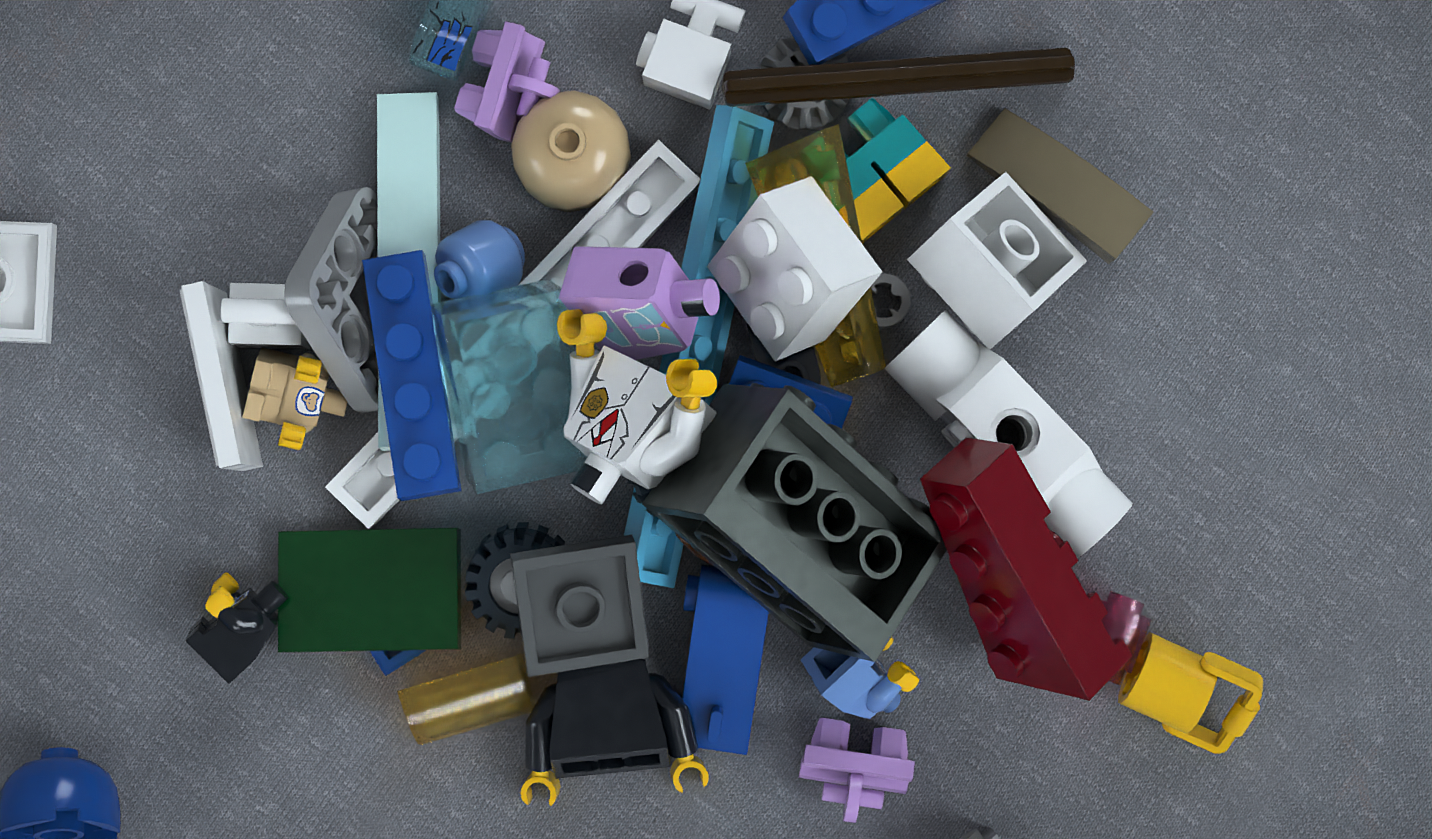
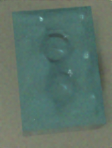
M550 279L500 289L489 294L472 295L431 304L465 476L477 494L577 472L587 459L583 452L564 437L563 428L568 420L571 396L570 353L574 351V346L564 343L559 337L557 321L560 314L567 309L559 299L561 287Z

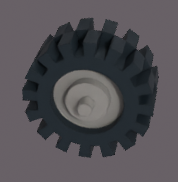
M518 522L516 528L509 529L507 524L499 527L493 536L488 534L481 541L479 548L475 550L465 577V581H467L465 590L466 600H472L474 606L471 612L478 620L483 616L487 620L485 628L493 633L497 627L506 630L504 638L515 639L516 633H521L510 553L565 545V541L559 535L554 539L547 535L549 528L539 525L537 530L529 529V522Z

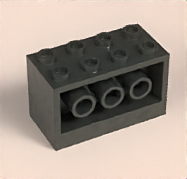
M752 383L750 386L723 384L709 405L717 414L702 432L698 454L693 459L668 473L657 487L652 488L642 505L808 646L876 662L947 551L936 521L931 515L930 507L916 499L907 498L896 487L898 484L897 477L882 465L867 461L855 450L858 445L857 441L845 430L833 424H826L813 412L816 408L815 403L802 391L785 385L783 388H769L758 383Z

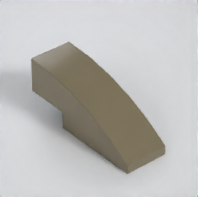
M1006 108L1003 109L966 155L995 179L1007 172L1058 229L1063 227L1108 264L1117 259L1154 213L1089 162Z

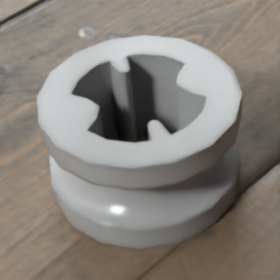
M880 274L856 303V312L861 321L869 327L878 330L890 329L898 325L907 315L911 304L910 292L905 283L896 276ZM876 286L889 287L890 297L899 299L898 312L891 308L888 311L889 318L876 317V307L866 305L867 293L870 292L873 296L876 295L878 291Z

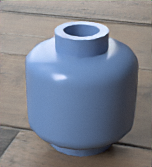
M491 220L475 221L447 236L438 244L435 254L437 266L434 270L436 284L444 295L453 298L465 307H483L519 285L525 263V252L522 243L517 235L505 226H501Z

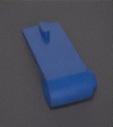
M702 564L700 576L688 575L683 610L695 612L682 699L690 711L698 748L747 755L769 612L717 567Z

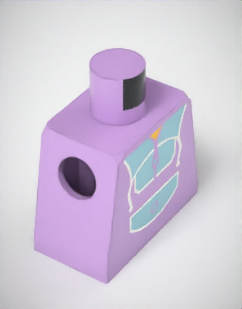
M574 247L559 295V299L568 310L580 309L583 314L597 313L604 318L607 323L606 335L602 341L595 343L600 351L605 345L634 360L685 351L692 343L698 317L713 316L718 312L720 306L719 289L712 278L689 280L670 252L657 248Z

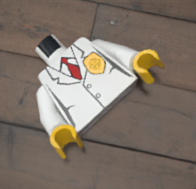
M580 309L563 311L557 321L559 337L568 345H576V351L570 353L571 396L568 420L563 428L564 437L587 456V459L570 485L584 496L601 505L620 476L646 489L657 487L668 473L693 459L698 454L702 432L717 414L701 398L709 397L716 390L717 379L710 370H698L699 363L696 359L674 360L670 363L665 375L605 345L601 351L595 350L594 344L602 341L607 332V323L604 318L597 313L583 314Z

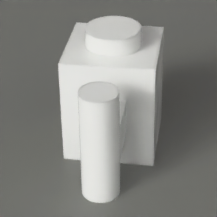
M672 0L671 9L692 16L688 27L663 19L658 34L647 32L640 48L636 65L644 68L642 74L644 86L710 110L731 56V44L712 37L714 28L717 25L738 33L746 10L719 0Z
M230 283L229 298H223L221 302V320L228 323V344L238 348L263 347L267 349L310 350V344L286 307L284 297L285 284Z

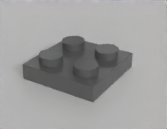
M632 535L510 553L525 668L528 677L649 658L636 544Z

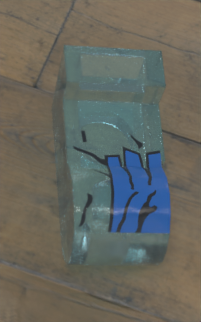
M429 0L412 44L409 59L410 65L449 80L457 81L463 71L470 50L473 49L477 32L483 26L492 0Z

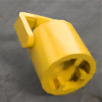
M1149 632L1139 644L1126 670L1118 695V703L1161 722L1166 732L1212 753L1221 754L1228 750L1236 737L1243 736L1260 710L1258 702L1262 697L1263 678L1259 673L1218 654L1206 652L1202 656ZM1220 677L1246 689L1244 694L1239 695L1224 718L1219 733H1216L1197 723L1208 705L1217 678Z

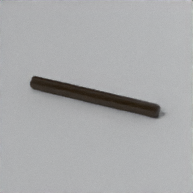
M1053 48L734 70L723 74L722 94L727 106L738 107L1062 84L1073 80L1075 60L1070 49Z

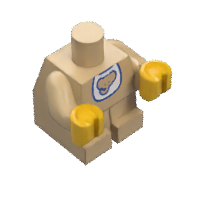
M262 347L255 362L242 418L282 425L278 446L301 450L305 434L317 426L320 412L344 417L348 402L340 391L327 388L330 375L321 360L313 354L304 353L298 357Z

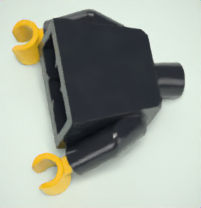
M644 659L558 672L557 683L544 688L526 720L525 765L527 769L531 770V773L521 788L522 801L527 805L530 804L532 800L531 785L533 783H543L550 790L549 806H552L560 793L559 778L671 767V779L676 790L683 793L679 780L680 773L688 767H694L700 771L703 787H705L709 781V774L703 761L694 755L698 750V744L687 704L664 676L648 673ZM669 755L673 758H676V760L672 763V766H670Z

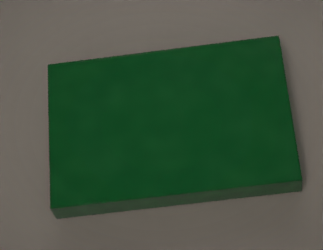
M414 528L278 532V585L289 597L278 608L279 653L461 650V529Z

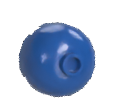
M57 747L43 750L41 752V759L23 764L7 778L0 791V839H117V832L120 833L121 810L117 787L113 779L98 764L90 760L78 758V751L75 749Z

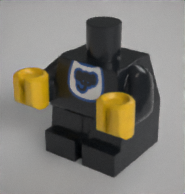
M224 572L213 583L211 595L205 604L206 609L214 618L208 621L202 617L190 628L186 642L228 684L257 658L277 625L278 615L275 611L289 597L274 581H271L258 594L251 588L240 594L237 592L239 590L238 582L228 572Z

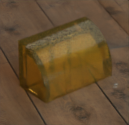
M521 653L410 685L397 691L410 730L419 745L529 714L535 706V700Z

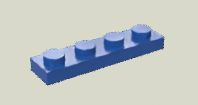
M423 250L362 260L397 498L400 501H407L462 491L426 255Z

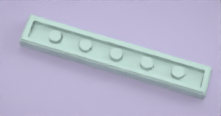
M437 92L377 94V257L423 250L426 255L441 352V290L437 286L434 277V270L437 266L435 254L440 243L439 97ZM378 371V448L381 451H390Z

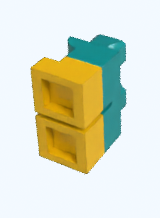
M873 98L869 99L847 119L849 125L865 143L864 146L848 157L829 133L811 146L804 154L811 171L819 181V187L862 244L897 217L902 209L908 208L945 178L951 169L903 114L895 119L887 109Z

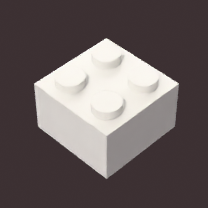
M1007 172L1003 173L953 215L907 259L921 274L924 282L941 296L961 318L965 327L976 335L988 349L993 348L1033 313L1087 262L1082 254Z
M812 176L760 194L707 265V268L718 281L720 287L731 299L774 361L825 341L883 272Z

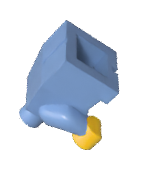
M893 637L890 638L883 651L890 648L894 640ZM815 647L801 659L821 696L842 712L871 719L877 712L890 713L894 711L901 700L899 691H912L919 683V678L914 670L900 661L894 662L889 667L887 673L878 659L876 662Z

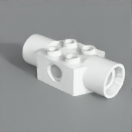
M947 310L941 313L884 368L934 421L940 417L947 424L941 433L954 448L965 438L998 442L996 429L999 422L1005 420L1015 425L1020 436L1019 444L1015 450L1051 511L1044 521L1048 528L1055 532L1063 541H1068L1077 558L1082 556L1105 536L1131 508L1133 503L1103 473L1090 447L1004 358L976 341Z

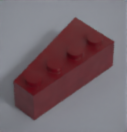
M965 438L923 475L920 481L930 505L931 515L937 523L949 554L950 565L957 575L967 601L970 617L977 627L987 653L988 664L997 679L1090 701L1133 655L1123 638L1112 640L1101 621L1108 614L1097 592L1085 593L1072 570V567L1079 560L1068 541H1063L1045 523L1044 519L1051 511L1013 444Z

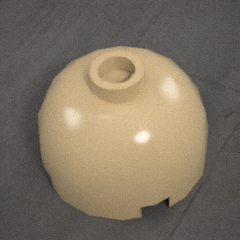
M574 90L559 92L552 98L540 99L533 105L526 116H522L517 123L511 144L514 170L527 193L544 206L564 212L581 211L580 209L591 208L596 205L627 173L631 160L628 132L617 112L600 98Z

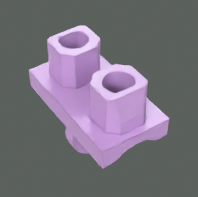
M506 21L503 30H479L472 49L473 61L481 66L491 68L485 87L465 83L460 88L454 107L455 112L474 122L473 125L498 140L512 143L517 123L522 116H526L533 105L540 99L552 98L560 92L557 87L545 82L550 66L549 61L541 59L545 41L527 33L522 25Z
M819 718L811 743L805 746L800 763L799 778L823 781L822 800L844 804V822L856 823L859 806L882 809L884 791L906 794L909 781L912 782L915 764V761L907 760L906 731L886 727L874 728L870 754L847 751L850 724L841 720Z

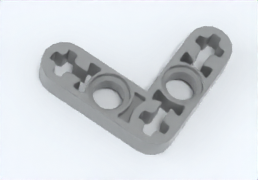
M368 187L337 192L331 198L289 273L284 291L286 307L319 360H321L348 404L360 413L378 411V364L373 332L349 296L363 271L362 260L369 259L377 244V194ZM334 247H335V249H336L337 262H336V259H335ZM341 332H342V334H343V339H344V348H343L342 340H341Z

